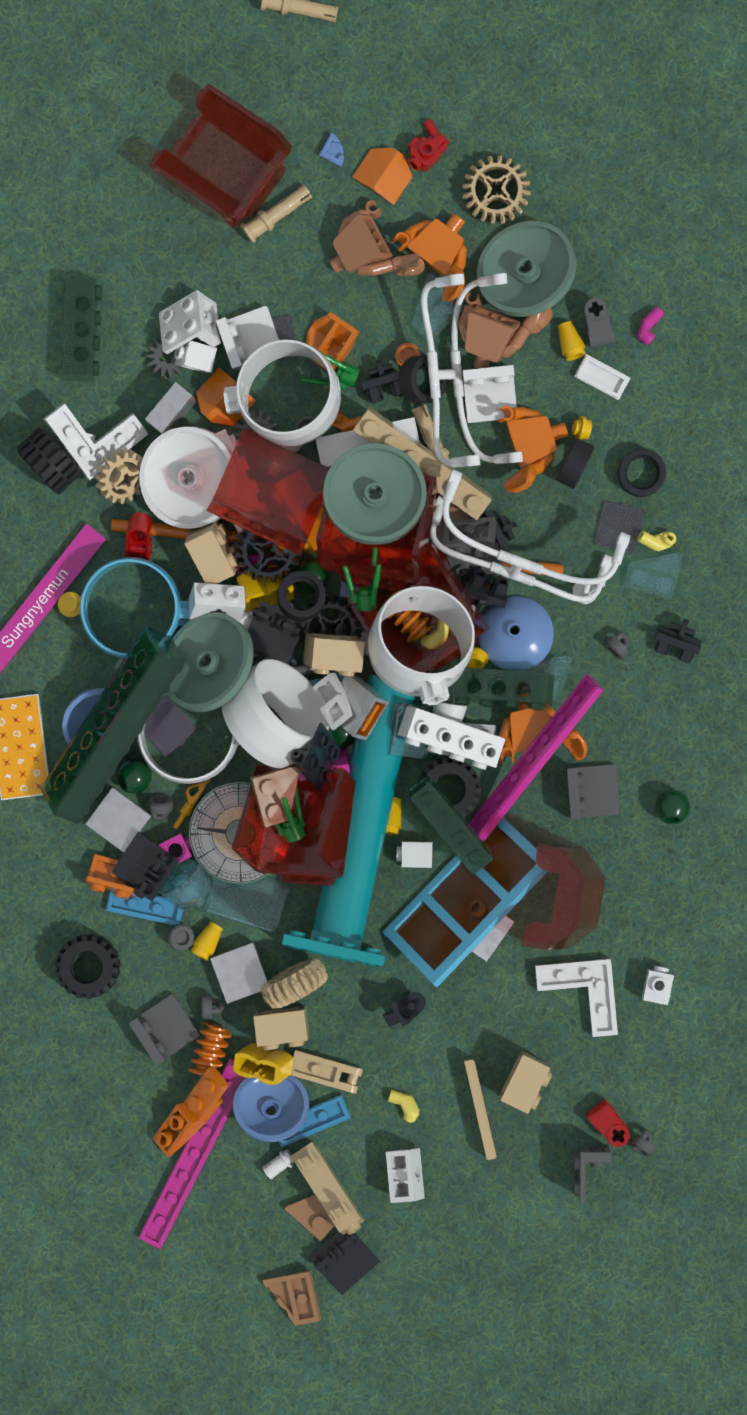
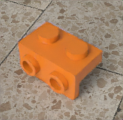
M95 854L89 875L86 877V884L90 885V889L104 893L105 890L115 892L114 896L122 899H129V896L136 897L134 894L136 892L135 888H132L111 873L119 860Z

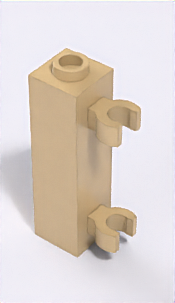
M311 1142L291 1156L339 1233L351 1235L361 1228L360 1223L365 1220L317 1145Z

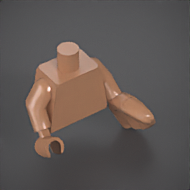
M368 201L365 210L359 209L343 219L337 233L338 236L333 240V246L338 255L330 260V264L336 272H341L346 268L348 272L358 273L360 276H377L391 271L400 276L422 274L425 264L418 254L391 258L393 255L373 220L381 216L382 210L378 208L375 211H370L371 208L377 205L376 201Z
M468 292L465 296L468 305L463 309L458 326L462 340L465 342V350L476 355L474 367L477 369L488 368L490 361L498 363L502 358H509L522 347L530 334L538 333L544 329L551 321L553 312L549 308L539 314L527 316L521 324L518 320L481 307L483 298L480 294L477 295V299L474 302H471L472 292Z

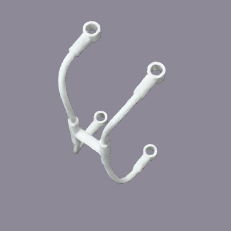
M507 273L479 277L478 280L467 284L458 296L453 311L451 329L452 352H450L452 369H438V358L434 348L427 297L429 290L433 287L441 288L464 285V274H453L435 278V280L427 283L422 290L421 310L428 343V372L431 398H433V446L436 458L443 465L453 468L480 465V459L495 464L523 462L522 452L487 456L473 442L463 407V377L460 351H458V320L465 296L476 286L486 287L508 284ZM453 379L454 397H456L461 428L467 444L475 455L446 459L441 453L439 441V398H441L439 380Z
M456 470L451 471L444 496L440 493L438 494L430 518L431 541L445 554L488 568L489 571L526 585L528 584L529 586H537L576 602H589L599 595L606 581L615 574L618 566L621 565L631 537L629 534L620 532L616 541L613 557L607 554L603 555L597 578H579L544 568L541 564L509 552L495 550L464 535L454 526L450 519L449 505L453 502L462 477V473ZM442 514L446 526L457 538L480 551L497 557L498 560L511 564V568L496 562L490 563L444 546L436 536V527L440 523ZM525 569L566 582L583 585L596 584V587L591 594L578 596L536 580L535 577L520 571Z

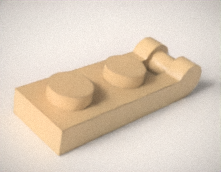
M295 1049L291 1076L343 1091L357 1093L358 1085L356 1084L358 1077L362 1076V1068ZM341 1072L349 1074L347 1082L339 1080Z

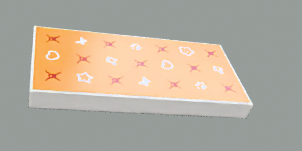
M39 694L0 699L1 800L52 794Z

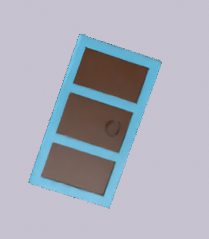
M503 817L481 846L475 844L470 839L383 930L384 936L388 937L428 980L438 987L554 865Z

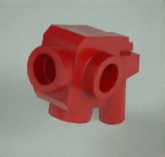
M432 119L423 124L429 137L427 139L425 137L420 139L417 136L407 147L410 150L408 163L415 171L421 169L423 172H427L440 160L441 155L448 148L449 139H446L444 134L440 135Z

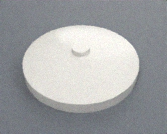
M179 427L161 434L151 443L141 462L139 480L146 504L159 519L178 528L191 529L207 526L220 519L228 511L237 494L239 472L231 449L219 436L199 427Z

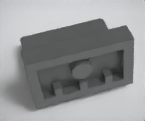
M495 517L452 521L454 526L467 537L497 550L495 544L497 524ZM445 524L444 546L468 556L502 565L501 560H498L497 557L480 551L457 538ZM447 555L455 577H463L464 574L470 575L474 568L484 570L487 574L494 573L489 571L488 568Z
M616 765L566 768L570 819L620 814Z
M171 994L129 1022L132 1030L156 1066L200 1036V1033L174 994Z
M578 1146V1152H573V1167L575 1171H578V1178H573V1193L575 1197L579 1198L580 1203H585L586 1163H590L591 1167H605V1163H611L609 1146Z

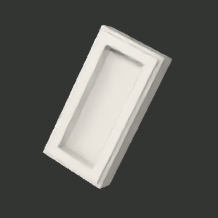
M587 354L574 376L618 401L630 380V377Z

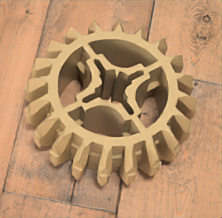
M488 156V165H485L483 160L480 159L478 161L480 169H477L475 166L470 167L474 176L470 174L465 175V179L471 182V184H463L462 189L470 191L463 194V199L472 200L466 204L467 209L476 207L472 213L474 217L480 212L483 213L481 216L482 222L486 221L487 216H491L490 223L492 225L495 224L496 217H500V223L505 224V215H508L509 219L513 221L515 217L512 211L520 215L523 210L518 205L527 206L528 201L522 198V196H530V191L523 189L530 186V181H521L527 173L523 171L517 174L520 164L517 163L511 168V158L507 159L506 164H502V156H498L497 163H493L492 156ZM495 170L506 173L499 179H492L485 175V173ZM512 178L517 186L515 200L510 198L506 191V186ZM478 180L487 189V193L481 202L478 200L475 192ZM502 184V194L490 197L492 192L491 186L495 185L496 187V185ZM493 201H500L508 206L499 210L487 208Z
M317 958L307 959L294 964L263 984L261 988L262 997L272 1009L282 1008L317 990L318 987L326 982L328 978L326 969Z

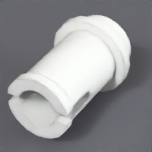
M288 1149L285 1151L281 1150L277 1157L262 1166L263 1171L271 1180L287 1167H293L294 1160L291 1157V1152Z

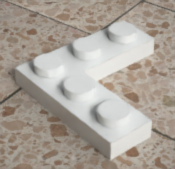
M61 404L43 418L70 457L81 468V472L87 480H91L101 472L97 466L105 464L102 459L103 457L111 458V451L119 454L120 448L128 451L148 435L134 414H130L94 443L66 404Z
M610 958L535 965L537 991L588 987L592 1037L618 1035Z

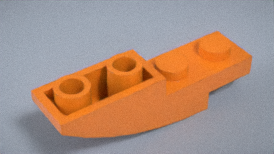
M215 1067L208 1068L186 1100L183 1103L176 1104L152 1138L167 1157L181 1148L222 1104L221 1096L229 1084Z

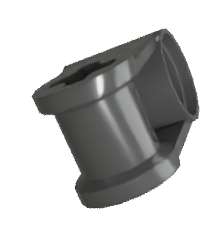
M600 298L588 300L583 308L590 348L615 343L613 326L606 303ZM593 303L597 307L602 308L597 317H595L594 313H589L588 311Z

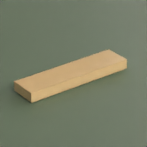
M473 1057L464 1059L486 1158L487 1160L496 1159L495 1157L497 1156Z

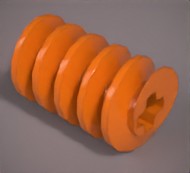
M402 586L401 588H399V589H398L396 592H394L390 597H388V598L384 601V603L387 602L393 595H395L396 593L402 591V589L404 588V586ZM402 611L388 617L389 619L397 617L394 623L395 627L404 625L400 633L402 635L410 633L407 638L408 643L417 641L435 626V624L426 626L430 618L428 616L420 618L421 611Z
M202 1022L208 1026L207 1030L199 1031L205 1036V1039H197L196 1041L202 1046V1049H194L193 1052L199 1055V1058L191 1059L196 1068H188L189 1072L203 1076L208 1068L223 1066V1062L217 1057L226 1056V1052L221 1048L228 1047L229 1042L224 1038L232 1037V1033L229 1030L210 1022Z

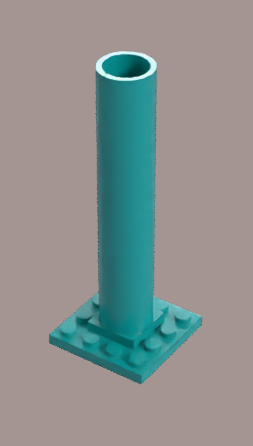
M368 675L367 684L388 700L389 704L366 741L354 738L349 761L350 772L346 774L311 937L306 939L305 933L291 930L290 935L284 934L282 945L291 949L383 968L385 956L380 955L381 950L366 947L365 951H360L405 747L404 742L406 738L397 734L406 707L414 706L416 696L402 694L392 689L378 675Z

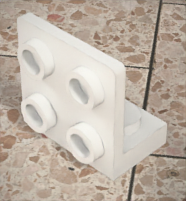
M196 290L159 312L163 352L169 354L196 337L212 347L219 345L221 339L216 320H218L216 302Z
M267 306L231 319L224 317L216 320L232 369L240 370L248 357L258 348L279 340Z
M513 365L463 370L468 423L497 421V419L504 418V413L501 410L496 411L497 408L503 406L517 407Z

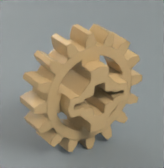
M120 448L119 454L111 451L110 459L102 458L105 464L97 466L101 472L95 475V478L100 481L96 484V487L100 490L102 496L113 503L117 500L123 504L125 498L132 501L134 493L137 495L141 494L139 490V474L143 457L131 449L125 451L123 448Z

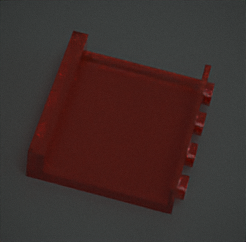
M243 428L206 511L299 555L308 540L322 506L324 482L329 469L322 464H317L305 458L299 453H294L281 445L259 436L256 432Z

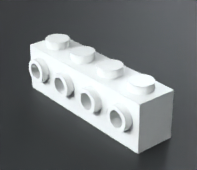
M410 706L406 707L397 734L406 738L404 743L419 747L420 743L428 745V751L440 755L442 751L450 753L449 758L463 763L465 758L472 761L471 766L486 770L487 766L497 767L505 739Z

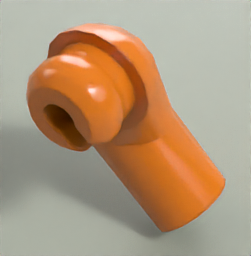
M339 410L332 426L341 432L352 431L362 416L349 419Z

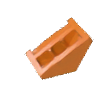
M392 147L370 149L352 176L354 180L392 205H395L413 177L405 156Z
M330 312L313 322L306 335V344L342 363L351 352L360 331ZM313 360L315 363H317L318 365H320L321 367H323L324 369H326V368H325L324 366H322L320 363H318L317 361ZM331 364V366L333 367L334 371H336V369H337L338 367L335 366V365H333V364Z
M220 367L196 392L201 413L212 423L234 426L241 419L242 414H227L224 403V387L237 386V382ZM251 395L248 396V407L250 409L256 402Z

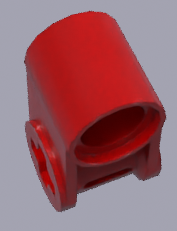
M137 512L130 516L126 534L125 557H145L146 560H151L153 543L151 538L152 520L145 513Z
M605 1098L585 1114L591 1124L602 1133L612 1146L623 1147L628 1143L630 1138L628 1127ZM614 1129L617 1131L624 1130L623 1140L619 1138L613 1139Z

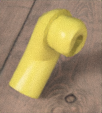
M642 530L638 535L637 542L654 551H661L675 544L676 535L673 532L666 531L653 536Z
M438 618L436 631L429 635H423L421 645L428 650L436 649L447 641L449 627Z
M391 1089L388 1102L401 1105L404 1112L403 1118L406 1122H415L419 1116V1108L411 1095Z

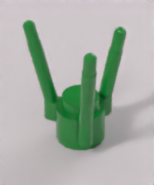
M321 352L331 364L338 367L336 375L339 378L340 389L345 390L346 385L353 387L360 369L345 362L341 363ZM301 378L302 383L330 386V381Z
M376 546L373 547L369 586L359 587L358 592H355L348 567L346 565L343 566L350 592V603H356V609L360 611L375 610L377 605L381 564H377L378 548Z
M296 785L294 795L296 816L292 815L287 798L283 797L282 802L288 821L282 822L283 825L280 823L274 825L279 836H285L287 842L298 841L306 835L303 829L305 823L302 818L298 787Z

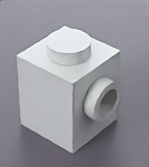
M654 965V970L647 969L642 993L643 1000L668 1005L674 975L668 973L669 968Z

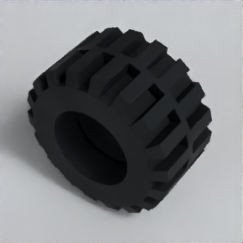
M38 427L17 447L18 454L57 494H61L82 474L81 468L43 428Z
M441 758L430 763L423 770L418 781L417 792L422 807L431 816L443 821H456L466 817L475 809L480 799L481 787L479 777L469 764L451 758ZM446 774L459 777L464 785L462 798L454 804H444L434 794L435 782L439 777Z
M95 934L79 935L68 941L59 951L57 961H55L57 970L55 974L56 978L58 977L60 980L59 984L61 987H64L67 993L76 995L75 997L80 999H92L106 993L116 983L120 974L121 962L118 958L117 950L115 951L113 948L114 945L111 942H107L104 937H98ZM82 952H93L102 961V973L93 981H84L74 972V960Z

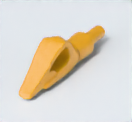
M211 779L193 784L186 789L185 796L187 802L179 811L181 814L173 825L175 829L178 830L186 816H190L195 804ZM195 787H199V791L192 796L190 791Z

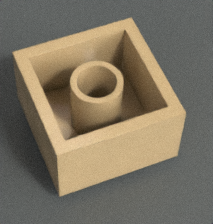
M218 521L204 527L189 530L184 543L204 582L207 584H217L234 576L238 567V559H240L234 557V552L237 549L234 545L230 546L227 537H229L227 529L223 523L219 524Z
M306 633L303 663L310 667L309 670L317 674H329V670H335L334 672H338L339 675L354 676L355 672H362L365 642L354 636Z
M306 1006L255 1012L253 1018L257 1047L263 1046V1050L278 1049L279 1044L288 1043L289 1047L303 1046L304 1041H308L309 1030Z
M521 1050L499 1095L500 1101L527 1114L530 1109L535 1110L541 1099L539 1091L542 1086L547 1087L552 1076L549 1063Z

